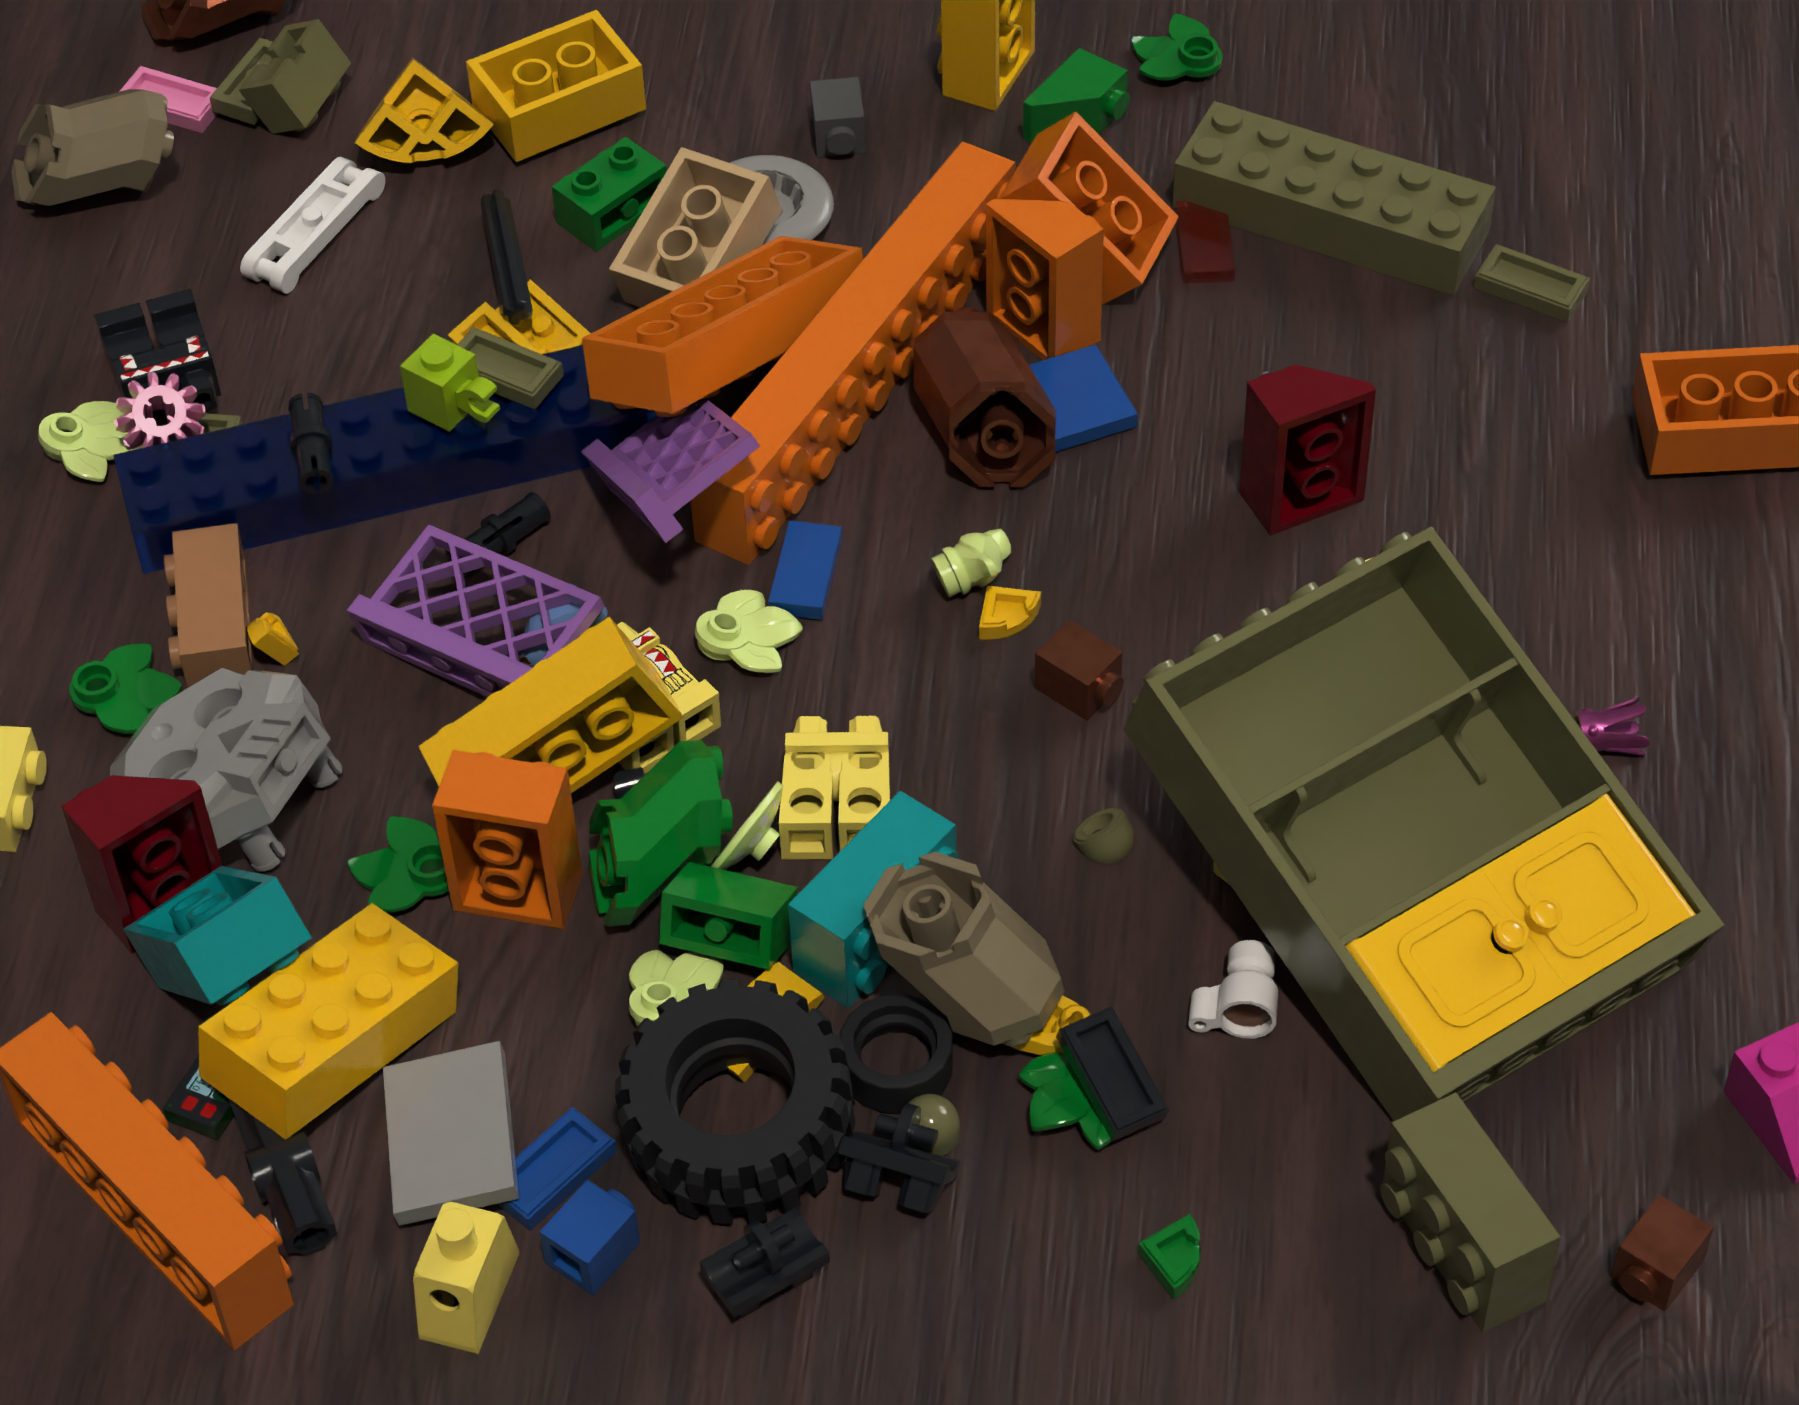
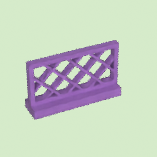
M702 398L687 406L686 412L673 417H659L656 415L612 450L597 438L581 451L609 490L665 543L683 530L673 514L760 447L749 431L706 398Z
M428 524L371 599L359 594L346 611L365 643L488 697L494 692L502 690L533 668L519 662L518 651L547 643L548 652L542 660L549 658L587 630L605 606L600 596ZM435 546L450 551L452 561L423 569L422 562ZM482 567L493 570V580L466 588L463 573ZM455 576L457 591L429 599L426 584ZM525 585L536 588L538 598L508 606L506 591ZM418 587L420 602L401 608L390 605L398 593ZM498 595L500 609L471 618L470 602ZM570 603L581 607L571 620L552 625L550 609ZM457 606L461 607L462 621L443 627L433 624L432 614ZM541 613L544 628L514 636L512 621ZM503 624L505 640L485 646L476 643L475 632Z

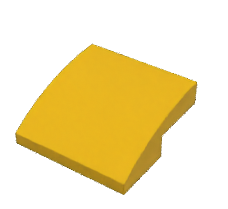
M530 279L527 282L533 309L530 319H521L519 325H513L508 322V317L502 314L501 305L495 310L485 301L448 334V337L454 344L458 345L472 327H475L562 362L563 371H565L584 357L582 338L591 333Z

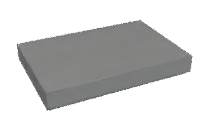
M500 1041L383 1067L393 1215L399 1226L436 1218L445 1202H454L480 1208L519 1199L506 1058Z

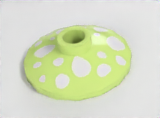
M779 781L775 783L710 867L727 870L749 854L760 861L780 835L771 826L780 805L783 784Z

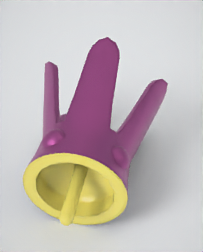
M1639 697L1600 711H1593L1590 708H1585L1583 711H1575V722L1597 751L1605 750L1646 756L1643 750L1637 748L1649 746V739L1644 735H1636L1639 731L1638 723L1627 721L1642 716L1645 713L1646 706L1644 704H1636L1640 700Z

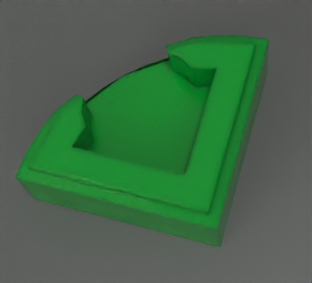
M1190 1214L1138 1243L1139 1257L1171 1298L1174 1300L1184 1293L1198 1272L1201 1253L1200 1233Z

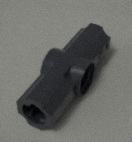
M229 1099L231 1111L247 1151H244V1155L261 1202L267 1201L272 1220L282 1238L287 1254L299 1253L307 1256L325 1249L326 1244L337 1236V1231L318 1183L321 1182L319 1171L304 1131H297L285 1140Z

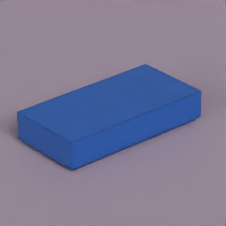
M789 520L768 606L784 609L794 617L823 620L843 540L841 526Z
M571 1107L515 1157L519 1199L498 1203L497 1205L531 1231L617 1153L615 1140L574 1107Z

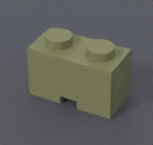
M319 19L285 25L267 50L272 58L267 66L264 63L257 64L239 88V92L272 134L293 130L300 132L309 128L318 118L317 111L327 97L335 93L340 87V79L351 65L347 56Z

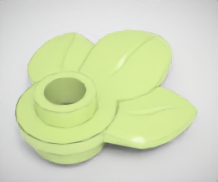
M108 401L87 402L79 405L71 413L59 412L51 414L41 421L38 429L39 442L49 457L62 461L66 470L71 474L96 482H103L105 480L107 460L141 454L142 445L131 450H127L124 447L123 440L129 432L116 431L114 420L125 414L117 409L116 403Z
M739 590L723 596L719 600L717 610L705 612L698 618L695 626V636L699 649L712 659L721 661L733 659L740 667L746 670L773 673L780 672L782 668L781 658L775 648L796 639L802 633L803 626L788 611L775 606L765 607V598L761 592Z
M651 950L641 955L632 965L629 972V982L634 989L629 997V1012L634 1018L636 1025L639 1026L643 1019L646 1018L654 1022L659 1017L657 1011L659 1005L671 997H674L677 1002L689 997L688 989L705 983L707 990L717 988L723 976L722 959L696 952H688L680 955L673 961L659 950Z

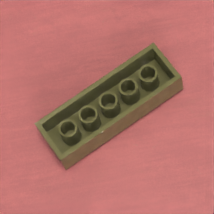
M1214 101L1174 164L1173 208L1455 296L1490 232L1496 187Z

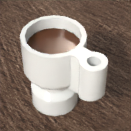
M1244 940L1231 946L1228 953V976L1224 978L1222 984L1213 987H1200L1192 992L1188 1022L1190 1029L1195 1032L1204 1033L1214 1028H1222V1030L1232 1036L1251 1039L1263 1037L1272 1032L1277 1023L1279 998L1277 985L1272 980L1275 973L1276 960L1274 950L1266 943L1256 940Z

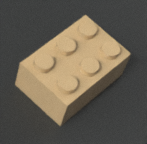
M681 147L609 268L624 302L643 307L762 246L782 211L770 177Z

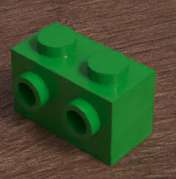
M624 137L571 174L564 176L552 186L556 223L597 252L635 226L667 172L666 164L629 138Z
M688 862L662 891L659 944L770 970L791 943L788 904L797 896L798 887Z

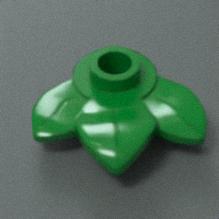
M1177 13L1173 15L1169 24L1168 36L1132 37L1133 51L1137 58L1143 62L1139 68V73L1151 79L1174 80L1186 75L1192 78H1204L1216 73L1222 66V51L1218 47L1216 40L1209 36L1208 28L1185 15Z
M130 644L112 650L103 661H91L80 666L73 674L69 693L73 704L79 710L87 713H96L100 723L105 728L114 732L134 734L152 709L182 691V684L168 674L149 668L153 656L151 644Z
M390 817L386 828L389 847L348 860V868L355 880L361 886L372 890L368 899V905L373 903L385 912L402 911L411 908L424 896H438L449 891L440 843L434 828L412 818Z
M1048 1053L1038 1056L1021 1070L1019 1079L1027 1086L1036 1090L1030 1102V1125L1033 1131L1050 1130L1079 1122L1083 1135L1095 1149L1100 1150L1112 1141L1065 1054Z

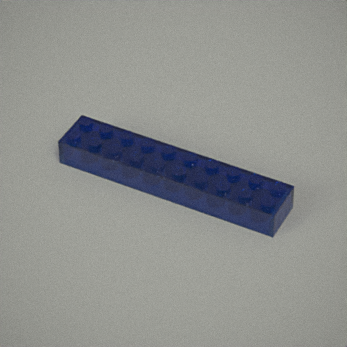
M583 345L542 354L562 362L564 376L536 409L494 393L489 400L499 404L500 410L487 423L475 419L468 413L450 432L409 412L404 387L324 405V427L330 431L333 448L329 454L331 472L334 476V484L330 490L321 494L318 477H313L315 494L305 493L299 487L297 459L291 454L289 436L293 432L290 414L123 452L113 456L142 571L145 574L165 569L164 555L173 554L172 532L238 523L245 550L591 467V464L581 451L597 438L612 450L656 415L653 410L642 408L618 409L611 402L590 399Z

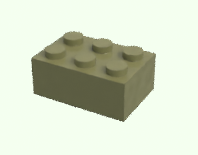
M1455 1092L1391 1123L1388 1150L1385 1152L1386 1164L1383 1184L1380 1186L1382 1199L1392 1216L1395 1218L1402 1217L1412 1231L1416 1249L1423 1261L1428 1266L1435 1265L1447 1282L1450 1298L1457 1310L1462 1315L1469 1314L1481 1332L1484 1333L1547 1302L1561 1236L1458 1094Z

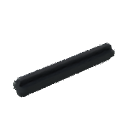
M494 189L492 194H484L482 196L480 204L502 314L508 317L509 323L519 325L521 319H530L533 309L511 203L508 198H505L504 191Z

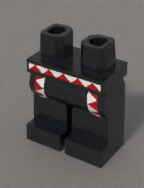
M191 289L146 300L155 339L158 344L156 348H154L140 302L94 314L105 356L122 397L133 398L128 390V384L131 381L138 382L144 389L148 388V374L151 372L157 374L159 385L164 386L168 377L171 374L179 376L178 391L187 386H194L197 390V397L192 403L203 404L206 412L215 410L217 407L216 397L221 395L213 358ZM164 410L153 411L156 425L164 424L167 420Z

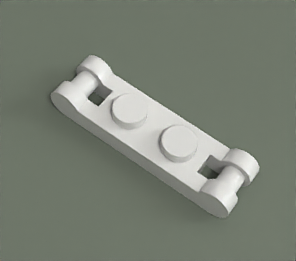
M341 156L334 159L246 252L240 266L242 276L256 282L263 279L267 280L271 288L285 294L293 291L299 280L300 273L368 200L374 201L380 197L385 187V175L371 168L360 170L355 162ZM276 256L282 257L277 263L273 262Z

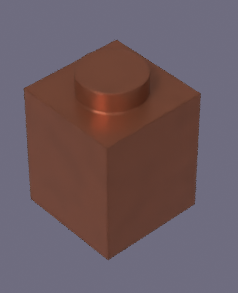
M1069 620L1035 652V689L1088 721L1102 706H1110L1120 695L1124 685V679L1122 678L1123 652Z
M1659 1194L1619 1245L1611 1279L1618 1282L1631 1297L1642 1302H1650L1666 1312L1704 1262L1714 1227Z

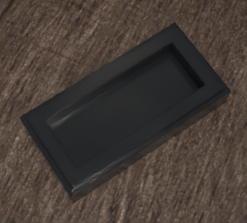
M1112 1006L1058 1030L1056 1038L1112 1141L1166 1118L1169 1109Z

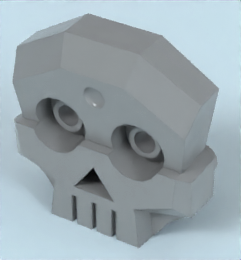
M220 668L152 709L110 766V776L195 780L202 789L217 848L219 849L236 840L248 857L253 869L262 872L274 868L281 862L272 850L275 851L278 857L285 856V848L276 839L268 824L275 820L305 775L312 787L323 788L338 779L336 774L342 773V765L327 746L331 738L321 723L318 705L297 675L259 670H248L245 675L225 668Z

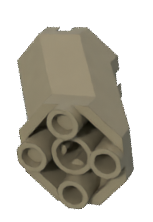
M128 89L63 107L50 104H35L19 132L17 145L26 147L23 161L18 159L13 161L11 173L15 200L33 205L52 206L117 188L147 193L151 187L154 172L160 164V159L166 160L173 148L174 134L172 131L167 130V98L163 94L144 89Z
M932 852L919 857L921 865L904 870L903 863L886 868L863 904L881 957L946 1015L952 1032L993 1046L1001 1043L1008 1046H1017L1027 1042L1032 1037L1033 1032L1043 1029L1065 992L1046 940L982 881L977 865L941 853Z

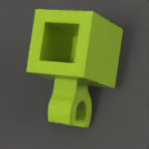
M434 333L400 365L408 411L449 432L468 413L475 419L487 423L500 410L499 404L489 400L497 391V386L490 380L479 377L476 354Z

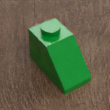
M1078 48L1023 102V139L1032 143L1038 133L1075 111L1100 134L1114 119H1120L1127 110L1130 101V95L1127 92L1128 70Z

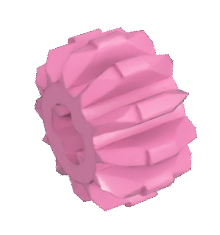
M151 372L148 374V388L144 389L138 382L131 381L128 384V390L133 398L119 397L117 399L116 407L125 415L114 420L116 431L129 432L123 440L124 447L127 450L135 449L142 445V460L149 462L153 458L155 450H161L164 462L170 463L173 461V447L176 446L182 453L188 455L193 449L187 437H203L204 427L197 420L206 416L205 406L199 403H192L197 397V390L194 386H187L178 391L179 376L171 374L164 386L159 385L157 374ZM164 410L168 424L157 426L153 417V411Z

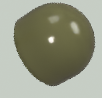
M1108 808L1084 820L1076 829L1073 839L1081 853L1089 860L1101 864H1111L1124 859L1131 852L1134 844V831L1123 810Z
M923 1094L913 1098L909 1103L921 1107L919 1125L938 1130V1138L934 1148L914 1143L913 1147L941 1156L948 1154L956 1147L960 1139V1117L955 1106L948 1099L937 1094Z

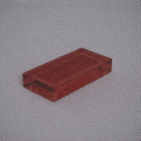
M1189 201L1176 202L1175 213L1179 216L1176 223L1183 283L1234 281L1235 266L1228 214Z

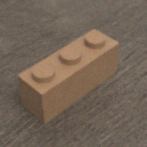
M238 523L172 532L173 554L164 555V565L168 586L175 587V595L166 596L170 627L177 628L178 636L168 638L173 670L183 669L187 688L220 668L245 675L248 670H254L252 642L247 632V626L250 624L246 557Z

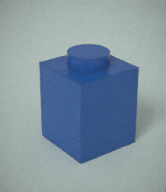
M588 1179L539 1231L545 1264L592 1296L640 1244L636 1209L633 1204L620 1192L614 1189H609L606 1192Z

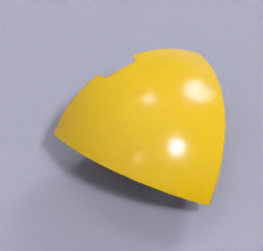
M412 57L355 140V144L374 155L402 163L429 161L439 158L445 159L475 144L494 124L463 96Z

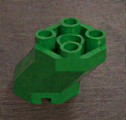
M702 740L679 741L621 799L597 801L590 817L589 835H601L598 848L589 850V870L595 908L599 914L606 913L603 919L606 926L630 925L662 893L688 862L706 865L711 864L714 857L719 856L721 834L731 833L733 813L729 799H722L719 780L723 776V756L718 746H706Z

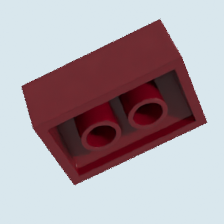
M1296 364L1273 373L1263 374L1259 378L1247 382L1239 493L1270 536L1364 501L1376 389L1371 382Z
M112 775L97 785L81 791L75 798L61 806L94 909L131 954L135 953L136 950L123 930L125 927L222 866L202 789L195 780Z

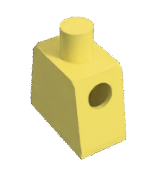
M445 1202L442 1205L413 1276L419 1339L479 1354L519 1256L518 1246L504 1216L454 1202ZM455 1296L459 1302V1305L455 1307H450L455 1304Z

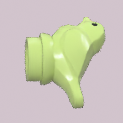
M1002 529L989 530L984 533H968L960 537L959 542L954 548L945 547L942 549L941 554L932 557L933 567L948 597L950 598L960 592L962 595H965L973 586L984 587L993 581L1002 569V561L1010 555L1011 545Z

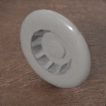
M777 155L749 156L730 162L731 164L770 177L782 211L762 245L779 236L812 240L824 230L833 213L834 198L827 181L814 168L801 161Z

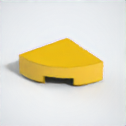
M987 586L979 624V639H1001L1025 629L1035 619L1040 610L1041 592Z
M266 612L247 626V632L253 645L282 665L286 666L299 655L298 647L279 616Z

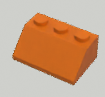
M992 199L986 203V312H990L1019 339L1021 344L1041 360L1092 346L1101 341L1104 229L1093 217L1085 215L1068 201Z

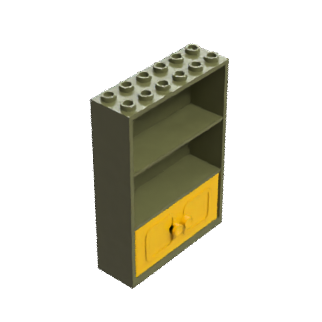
M1432 526L1414 536H1411L1409 532L1397 535L1382 547L1379 555L1366 562L1362 557L1349 561L1334 574L1333 580L1318 587L1316 582L1304 585L1288 598L1286 605L1273 612L1267 607L1256 611L1239 626L1240 630L1225 638L1220 633L1206 638L1193 649L1192 656L1175 664L1172 659L1158 664L1144 676L1143 681L1145 684L1140 694L1131 704L1133 709L1123 729L1393 1121L1455 1092L1465 1103L1686 969L1725 926Z

